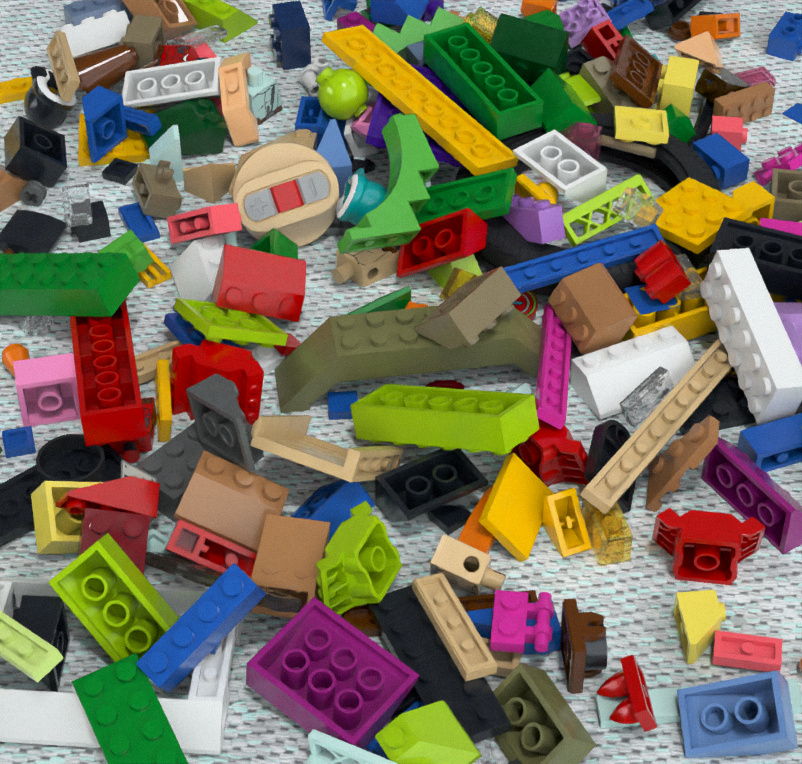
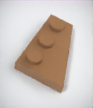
M709 415L700 423L694 424L687 434L680 439L674 440L667 450L657 455L648 465L649 478L646 501L648 509L657 512L662 506L660 499L669 490L674 493L681 485L680 480L684 472L688 468L694 470L718 444L719 421Z

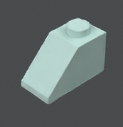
M172 125L149 148L150 159H145V164L157 166L160 160L169 161L171 163L169 169L174 170L173 179H175V182L184 181L178 125Z

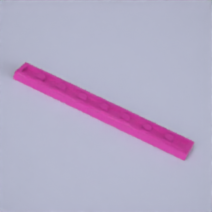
M548 302L544 307L535 404L538 418L561 430L566 422L572 338Z

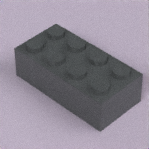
M195 422L135 466L157 478V483H160L157 511L175 523L179 519L173 516L203 451H207L237 465L200 441ZM245 422L244 425L250 445L253 438L251 437L252 425ZM250 446L255 464L264 457L263 450Z

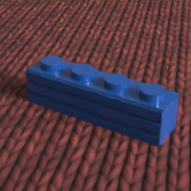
M124 106L126 128L128 130L153 137L162 127L156 114Z

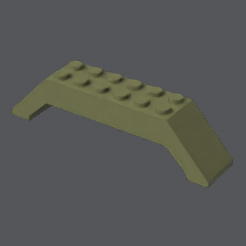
M438 306L332 316L274 369L280 412L288 413L310 410V405L338 382L514 364L537 378L542 328L514 307L507 314L501 317L498 316L495 319L497 324L486 332L481 331L478 334L480 339L468 348H464L462 345L451 350L417 333L414 328Z

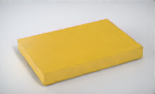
M511 453L505 457L479 522L519 562L525 561L530 555L542 524L544 496L553 494V492L515 453Z

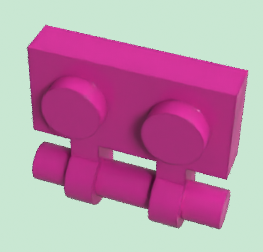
M495 590L490 650L524 653L525 643H535L534 648L537 652H546L553 633L550 626V619L554 616V604L551 602V594L541 592L536 603H528L527 592ZM526 620H536V625L533 627L526 626Z

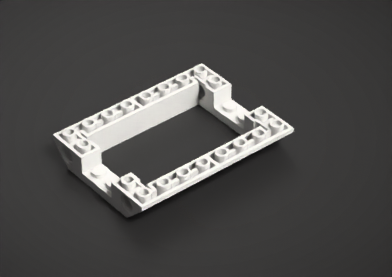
M0 577V611L11 618L13 617L15 602L17 607H20L22 595L60 596L48 583L50 580ZM152 585L177 616H182L209 589ZM64 602L65 610H71ZM244 618L222 640L216 654L209 653L194 668L188 699L158 698L183 753L221 754L230 702L228 680L234 646H239ZM0 688V742L100 748L76 693Z

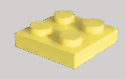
M614 106L615 139H620L623 142L642 141L651 145L668 144L669 129L665 110Z

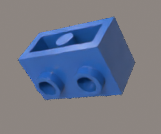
M785 11L769 34L767 55L789 61H794L798 54L802 55V14Z
M715 133L692 143V149L709 166L722 190L747 180L750 159L721 135Z

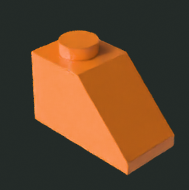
M740 13L691 16L689 26L691 38L706 31L710 33L713 39L741 37Z

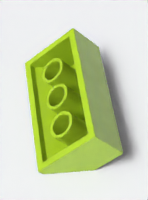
M183 0L198 22L194 28L223 43L230 41L258 24V20L221 0Z
M109 533L99 539L48 582L114 662L137 653L140 659L179 619Z

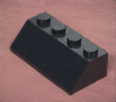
M724 217L709 252L707 272L717 250L749 248L768 292L802 301V236Z

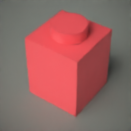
M712 116L710 135L718 133L740 151L741 144H746L748 132V128H743V118Z

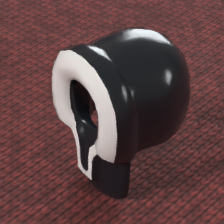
M34 66L30 69L33 81L31 88L27 91L24 98V111L28 120L49 129H54L64 122L68 112L74 108L76 96L74 94L70 102L61 100L60 94L57 96L48 89V87H52L59 93L53 71L45 67Z

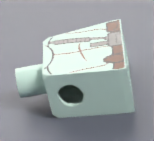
M254 66L247 70V88L250 111L256 117L259 126L283 110L277 81L265 75L260 67Z

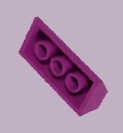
M718 437V444L704 458L701 479L745 520L753 516L766 527L763 537L783 555L802 545V506L791 497L787 490L781 488L771 479L767 472L762 471L752 462L747 454L741 452L734 444Z

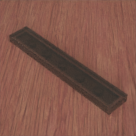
M146 552V565L207 587H211L224 573L169 553ZM258 585L266 595L257 605L278 612L298 613L300 611L302 603L300 599Z

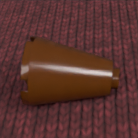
M122 44L74 57L73 59L81 82L79 86L87 94L97 86L111 90L125 77L126 71H132L138 66L136 61L140 58L134 47L128 48L127 44Z

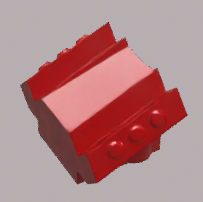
M204 339L200 346L188 343L173 348L170 373L172 415L187 412L190 420H194L186 389L217 373L235 383L239 392L237 397L239 406L245 415L246 422L253 426L259 418L264 371L258 361H255L252 351Z
M538 418L540 429L529 436L527 441L519 443L512 448V451L509 453H515L547 487L561 482L589 484L584 476L588 455L581 441L574 440L565 425L560 430Z
M668 508L656 516L652 540L673 557L675 580L732 586V582L737 579L738 563L759 550L766 527L753 516L741 523L736 517L728 513L690 510L679 516L671 508Z

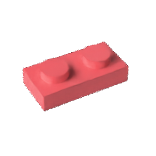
M715 630L712 664L764 672L777 670L780 673L783 639Z

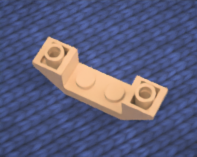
M249 52L225 58L218 67L222 112L235 147L259 142L257 119L249 107L246 79L248 77L247 70L251 67Z

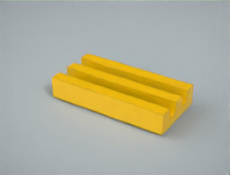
M144 244L154 261L145 270L154 279H151L145 271L138 272L137 275L140 281L149 289L171 279L172 275L171 270Z

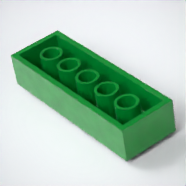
M468 22L424 35V62L481 125L498 140L542 127L544 101Z
M0 253V315L111 317L140 279L126 253Z

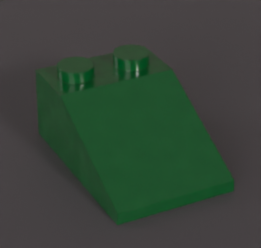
M202 98L199 100H187L155 113L159 117L162 127L153 137L139 133L148 154L149 148L172 125H178L181 154H219L223 151L227 127L214 101Z

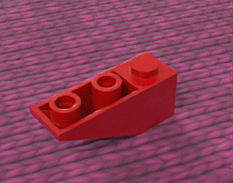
M128 476L70 490L56 502V507L66 509L68 513L74 515L83 514L85 508L149 515L150 524L157 518L160 483Z

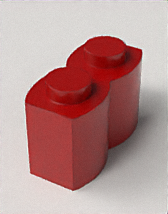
M662 239L634 259L637 265L634 271L643 283H647L644 289L652 300L658 298L665 304L691 285V281L681 267L679 260Z

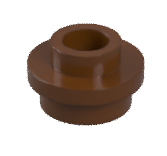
M677 21L669 28L668 35L676 41L687 40L691 38L690 24L685 21Z

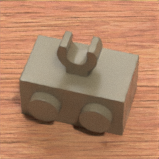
M160 160L157 166L145 163L139 164L132 181V187L143 215L167 219V217L174 216L176 210H179L181 207L182 196L178 191L175 179H173L174 170L169 169L171 164L169 161Z

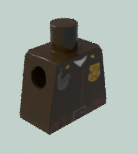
M724 67L705 68L696 83L695 91L714 103L715 98L727 95L731 91L736 92L751 87V85Z

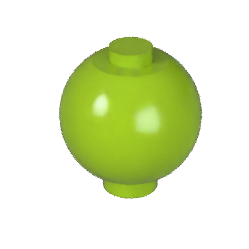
M328 66L316 78L315 82L319 85V104L330 117L339 120H348L353 116L359 118L368 108L365 105L369 97L368 87L365 80L357 72L345 68L333 71Z

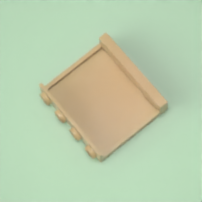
M309 415L259 416L251 429V437L253 438L250 446L348 482L375 480L376 476L399 467L404 449L394 445L346 449L306 434L312 417Z

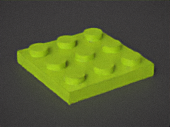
M176 297L174 309L183 316L182 319L193 324L195 330L201 331L207 340L222 342V339H228L239 345H248L249 342H255L266 348H273L274 345L286 346L288 334L263 315L217 307L214 302Z

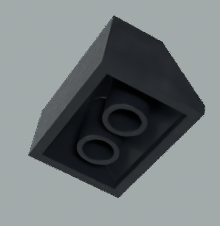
M441 448L376 476V504L391 522L409 521L488 486V480L461 449L443 450Z

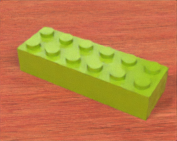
M384 384L350 405L356 438L369 440L370 443L393 442L396 446L416 444L419 448L437 446L442 447L443 450L458 448L467 449L470 453L489 451L493 452L494 455H505L510 453L512 448L519 443L527 441L529 436L540 429L534 394Z

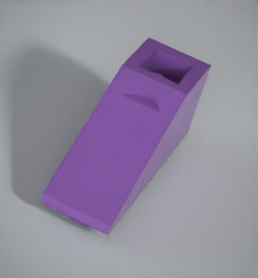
M517 194L513 195L509 214L502 216L526 241L545 244L565 238L561 205L552 204L548 199L535 201L534 197L520 198Z

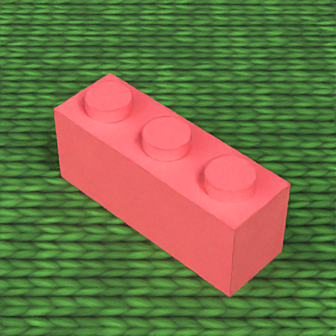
M238 203L209 206L167 217L171 244L190 242L208 236L223 235L242 230V218L238 209Z

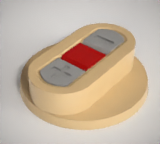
M290 141L271 143L253 152L239 168L232 191L233 203H238V209L241 214V225L250 236L259 241L274 228L296 243L298 248L316 241L329 229L336 217V205L340 199L338 180L329 162L311 147Z

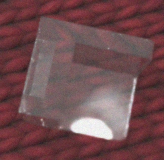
M627 187L612 210L626 223L642 228L655 224L664 209L650 195Z

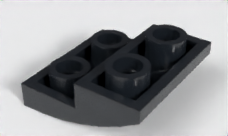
M17 210L0 232V250L6 251L10 248L15 254L21 252L25 254L51 253L66 232L68 223L43 213Z

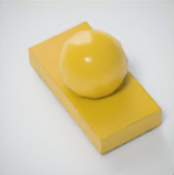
M524 174L518 175L516 178L514 195L517 194L520 198L534 197L535 201L548 199L552 204L557 203L559 198L558 190L549 182H542L536 185Z

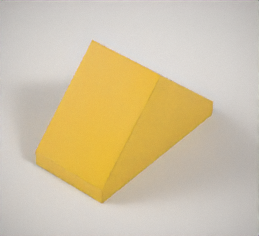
M570 488L544 496L542 527L561 557H567L591 549L576 489Z

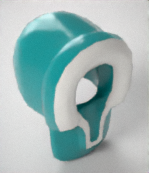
M359 168L352 176H349L345 183L344 194L336 205L337 219L342 222L349 221L356 226L365 214L382 203L387 190L381 184L368 180L364 174V168Z

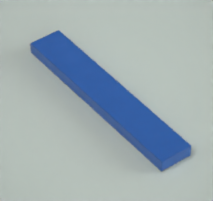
M652 224L503 269L520 293L558 283L562 278L597 263H601L605 268L633 261L662 239L664 241L657 225Z

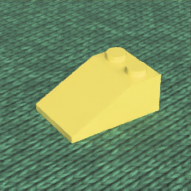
M44 481L31 494L38 554H69L78 552L83 514H70L66 509L56 507V502L70 490L103 482Z

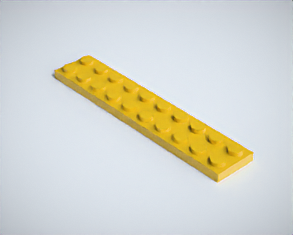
M364 25L323 33L321 42L405 115L415 114L422 131L426 132L473 175L478 176L517 166L519 159L513 155V152Z

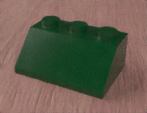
M501 13L490 46L523 80L535 83L548 68L557 75L566 73L569 32Z

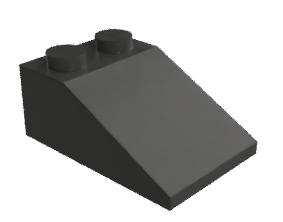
M216 373L187 388L186 392L200 441L248 472L254 471L255 466L244 425L246 418L238 403L237 397L239 392L235 383Z

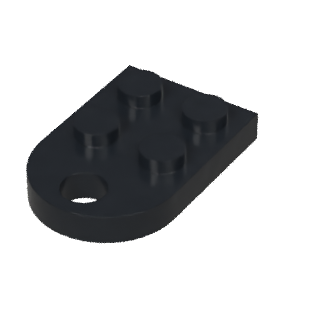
M616 420L605 421L597 425L593 431L584 472L588 483L591 482L631 437L628 430ZM636 480L614 504L613 508L619 514L630 511Z

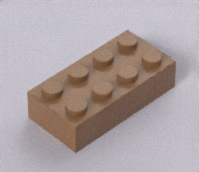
M763 82L715 98L712 116L743 118V124L772 114L775 89L769 83Z

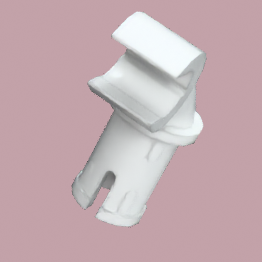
M323 56L315 57L313 63L307 65L299 75V81L306 86L308 93L312 97L318 96L319 85L315 82L316 78L329 66V63H325L326 57Z

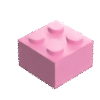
M73 353L13 361L15 383L24 427L81 419Z

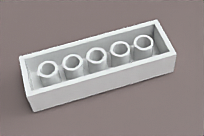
M750 249L717 250L712 263L709 265L705 279L700 285V293L702 298L706 300L710 317L715 322L719 331V339L721 343H724L727 350L729 363L735 369L739 387L744 391L748 400L749 411L754 415L758 425L794 416L802 401V366Z

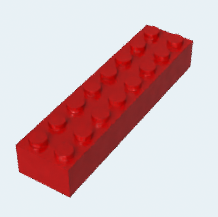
M126 299L111 317L70 316L79 409L85 445L101 446L110 442L133 441L138 438L147 437Z

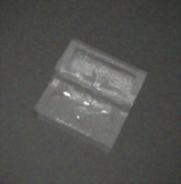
M216 24L166 41L167 45H191L195 48L223 39L228 34L226 29Z

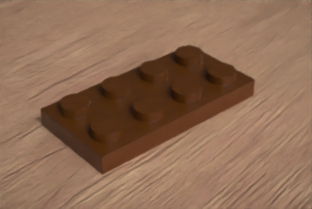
M626 34L620 41L609 79L616 89L626 92L635 105L649 109L655 101L663 64L631 36Z

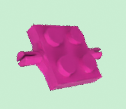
M802 143L796 145L795 149H792L791 146L785 147L777 152L778 157L775 158L774 156L761 162L762 167L753 172L758 183L761 186L769 183L773 168L796 170L802 166Z

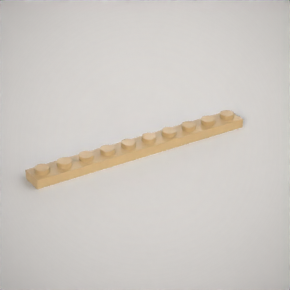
M719 338L580 494L605 515L733 367L729 363L724 343H721Z

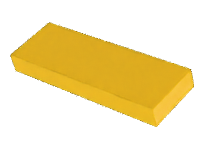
M158 359L155 372L157 435L159 442L170 441L172 426L169 359Z

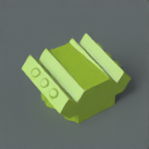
M367 501L350 509L351 518L340 524L324 549L325 558L315 563L319 601L338 615L355 606L380 603L402 567L399 552L395 546H392L384 523L379 520L377 515L370 516L372 509Z

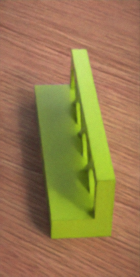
M637 174L564 213L565 236L571 246L575 247L639 212L655 201V198L641 175ZM637 188L645 200L642 203L631 199L632 192ZM618 201L624 204L622 214L611 210L613 202ZM599 212L604 214L602 225L591 221L593 213ZM575 223L584 225L583 235L577 237L571 225Z

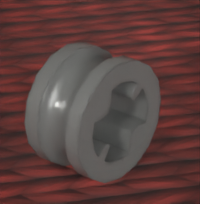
M28 181L21 190L20 197L26 205L39 207L47 195V190L40 182Z

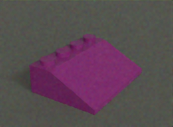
M315 597L247 663L246 685L310 733L315 729L364 750L375 738V735L383 729L419 679L418 673Z

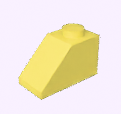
M715 589L676 593L673 614L687 664H694L713 643L715 630L720 631L721 622L726 620L724 603L718 601Z

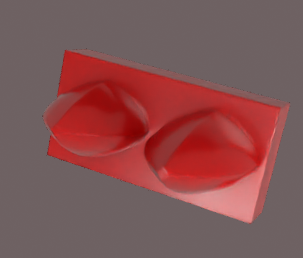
M634 655L621 658L623 670L613 674L597 690V694L606 697L630 696L616 706L609 717L610 720L621 724L640 723L644 732L658 728L641 667Z

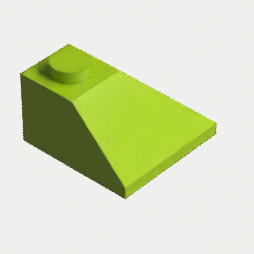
M443 700L400 714L375 735L389 760L398 764H472L482 756L447 703Z

